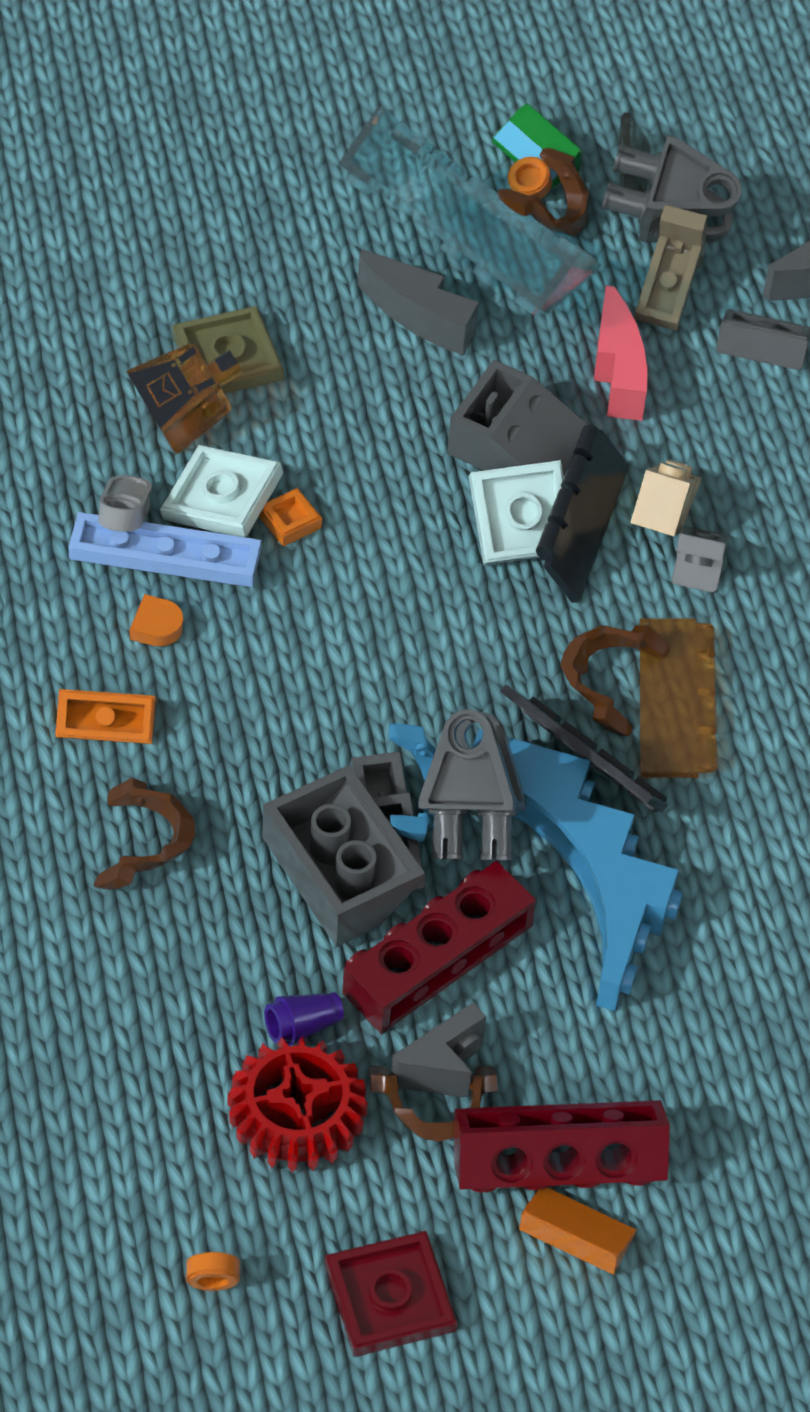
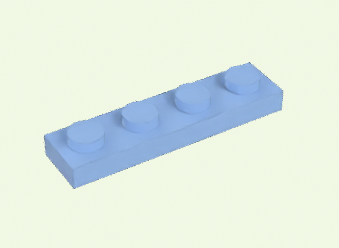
M82 512L77 514L68 547L70 560L253 587L261 553V540L148 522H143L142 526L134 531H114L102 527L98 523L99 515Z

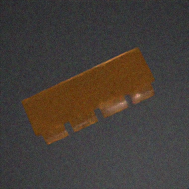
M639 618V625H649L670 647L668 654L663 659L640 650V777L698 778L699 773L714 772L718 768L717 738L714 736L717 733L716 699L714 698L716 695L715 660L713 659L715 657L714 626L708 623H696V619Z

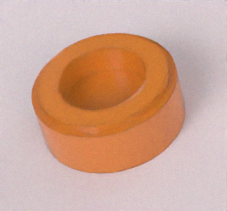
M521 158L509 169L507 179L511 190L528 196L534 194L541 199L549 192L552 186L550 170L540 158Z
M206 1252L193 1255L186 1261V1281L192 1287L205 1291H220L232 1288L240 1281V1260L234 1255L221 1252Z

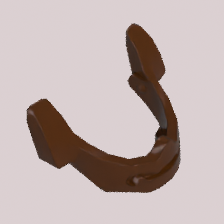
M544 148L539 156L548 167L558 174L562 182L568 205L566 215L559 219L554 218L534 194L528 196L511 189L501 188L497 191L498 197L511 210L522 216L530 214L546 229L576 236L583 230L588 221L589 192L576 171L573 156L553 148Z
M600 625L575 637L569 643L563 653L561 668L570 685L594 705L595 709L592 719L597 724L612 733L630 736L632 726L613 707L614 700L594 692L583 685L581 674H586L588 671L589 657L601 649L610 647L636 648L649 655L663 659L668 654L670 647L649 625H635L632 631Z
M133 777L113 787L108 792L107 803L109 806L138 805L158 812L170 822L174 835L171 843L165 844L158 855L120 857L119 863L101 872L95 878L94 887L111 890L130 885L135 872L148 871L163 866L180 856L191 846L195 837L194 819L175 795L147 790V783Z
M483 1065L477 1066L474 1069L469 1086L471 1100L467 1108H480L484 1093L498 1091L497 1073L493 1066ZM384 1066L369 1067L370 1091L386 1094L396 1115L410 1131L426 1140L437 1142L454 1138V1120L452 1122L434 1123L418 1119L412 1109L402 1106L398 1095L397 1075H390Z

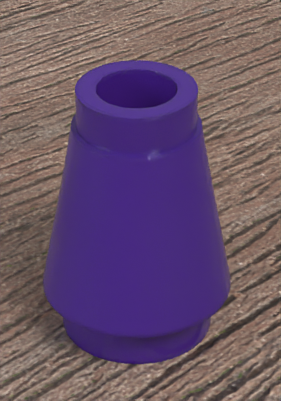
M336 992L277 996L274 1003L267 1004L264 1009L265 1024L272 1041L277 1044L281 1037H283L289 1046L297 1043L302 1035L304 1038H307L334 1023L341 1022L344 1018L343 1005Z

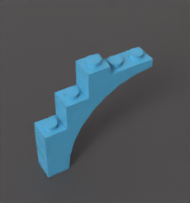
M482 729L478 730L472 748L478 746L482 741ZM507 737L526 798V811H517V816L513 817L530 826L560 853L582 883L594 907L602 938L603 969L596 1006L615 1011L621 993L630 995L638 971V966L631 964L634 952L644 954L650 933L661 936L666 918L676 920L683 897V891L675 889L679 870L634 857L639 841V836L631 834L634 814L591 802L596 782L588 780L590 760Z

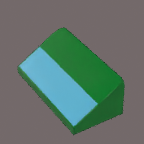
M527 103L519 108L492 137V143L514 162L524 157L540 158V152L544 148H553L573 156L576 171L579 173L582 154L579 147ZM548 167L552 176V186L550 188L552 189L562 182L558 174Z

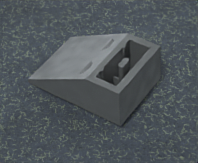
M493 359L450 418L447 454L484 471L561 460L564 476L570 459L574 455V449L582 428L587 424L534 377Z

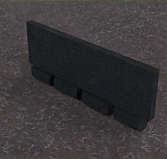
M589 424L582 428L574 449V455L570 459L562 480L561 489L557 493L548 516V523H546L536 548V554L541 560H545L544 569L571 603L579 602L630 467L604 431Z
M506 684L500 692L522 708L524 714L548 732L555 733L554 737L582 758L589 759L591 765L617 785L626 787L629 794L655 813L658 811L663 813L667 808V797L641 777L632 778L634 775L632 770L601 748L598 752L596 750L597 744L567 721L561 724V717L537 698L532 696L529 700L526 696Z

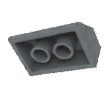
M349 765L263 804V840L336 947L379 927L425 879V872Z

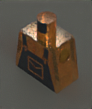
M187 344L126 371L175 454L184 450L230 412L232 406L221 387L243 374L230 350L206 364L194 344Z

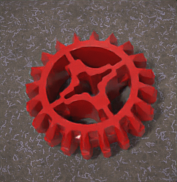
M303 1035L298 1040L297 1046H289L286 1040L281 1037L277 1043V1050L274 1051L262 1043L261 1048L258 1050V1058L246 1055L243 1061V1070L235 1071L232 1077V1088L228 1092L227 1104L231 1109L229 1110V1123L232 1125V1128H237L236 1138L239 1144L250 1143V1153L253 1159L268 1153L267 1162L271 1169L280 1160L288 1161L287 1165L292 1173L297 1168L298 1162L306 1161L310 1169L314 1171L318 1166L319 1157H323L333 1164L337 1159L338 1149L349 1152L353 1146V1137H359L363 1131V1119L367 1115L368 1102L364 1098L366 1096V1085L364 1080L358 1079L356 1064H344L345 1055L342 1049L327 1054V1045L324 1040L318 1043L315 1048L307 1047V1041ZM283 1080V1083L278 1087L267 1090V1095L260 1096L268 1087ZM336 1111L326 1122L312 1127L317 1120L328 1117V1112Z

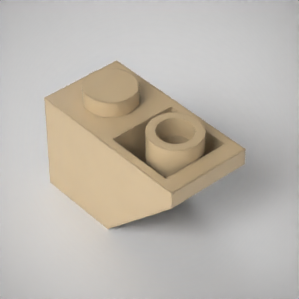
M666 460V463L660 462V465L647 469L630 523L671 536L680 534L702 478L691 475L693 467L672 460Z

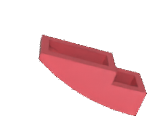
M606 286L593 381L611 383L607 417L642 421L647 394V363L644 345L638 326L627 304L614 286Z

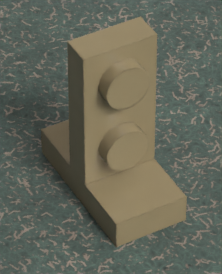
M664 205L660 218L659 238L635 311V320L675 331L678 330L696 269L701 268L705 255L707 215Z

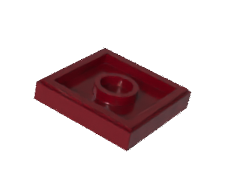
M427 1230L325 1255L324 1265L353 1357L456 1332L457 1321Z

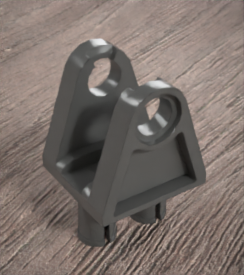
M667 135L663 152L659 151L658 155L620 144L613 171L649 180V185L652 186V189H647L645 193L613 184V182L609 181L601 209H608L639 218L638 223L642 225L638 241H658L660 218L664 205L707 216H722V224L715 227L707 226L706 242L719 241L728 234L732 226V211L740 200L742 189L739 179L732 172L678 138ZM712 185H722L729 190L731 197L726 201L708 190V188Z
M471 709L460 710L451 715L444 725L419 797V808L429 809V814H434L433 853L431 858L463 859V814L468 815V810H478V815H483L482 855L480 860H512V816H517V811H526V798L505 728L501 721L490 713ZM477 722L483 730V738L478 746L472 748L467 742V732L470 726Z

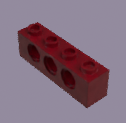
M497 860L482 871L476 869L470 872L462 880L459 887L445 897L437 896L429 901L421 914L408 923L400 922L393 926L386 933L384 939L368 951L366 949L359 950L352 955L344 967L342 994L380 1034H383L533 926L536 899ZM467 915H477L482 918L474 919L467 917ZM438 941L443 943V945H432L428 942ZM392 968H401V969H404V970H406V971H405V972H401V973H397V972L391 971L390 969H392Z
M661 1100L457 1108L454 1112V1167L459 1189L491 1192L496 1188L508 1187L542 1190L554 1185H575L581 1188H592L600 1183L625 1182L634 1186H642L652 1181H668L670 1123ZM614 1143L622 1144L615 1150H604L608 1145ZM559 1146H570L564 1152H552L555 1148ZM507 1148H518L513 1154H500Z

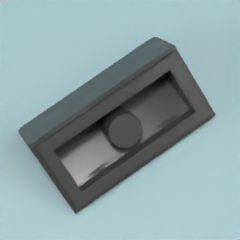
M729 309L726 310L721 323L716 349L719 353L801 370L810 340V326Z

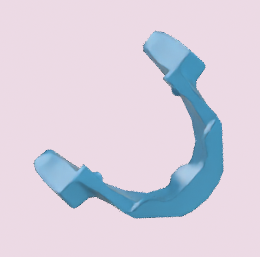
M402 723L390 724L389 739L412 753L421 769L425 783L436 748L425 737L423 727ZM419 800L417 801V810L421 813L417 817L390 815V824L394 830L406 838L423 842L426 832L428 830L433 831L434 814H429V809L419 808Z

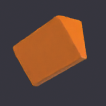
M59 689L55 737L152 744L157 698L151 695Z
M548 1187L538 1190L526 1205L521 1214L519 1226L520 1231L612 1275L616 1272L637 1231Z

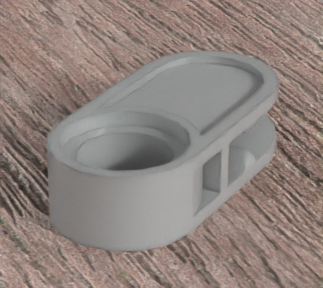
M122 475L112 477L100 497L98 523L102 527L114 531L126 532L139 529L150 509L151 483L137 476Z

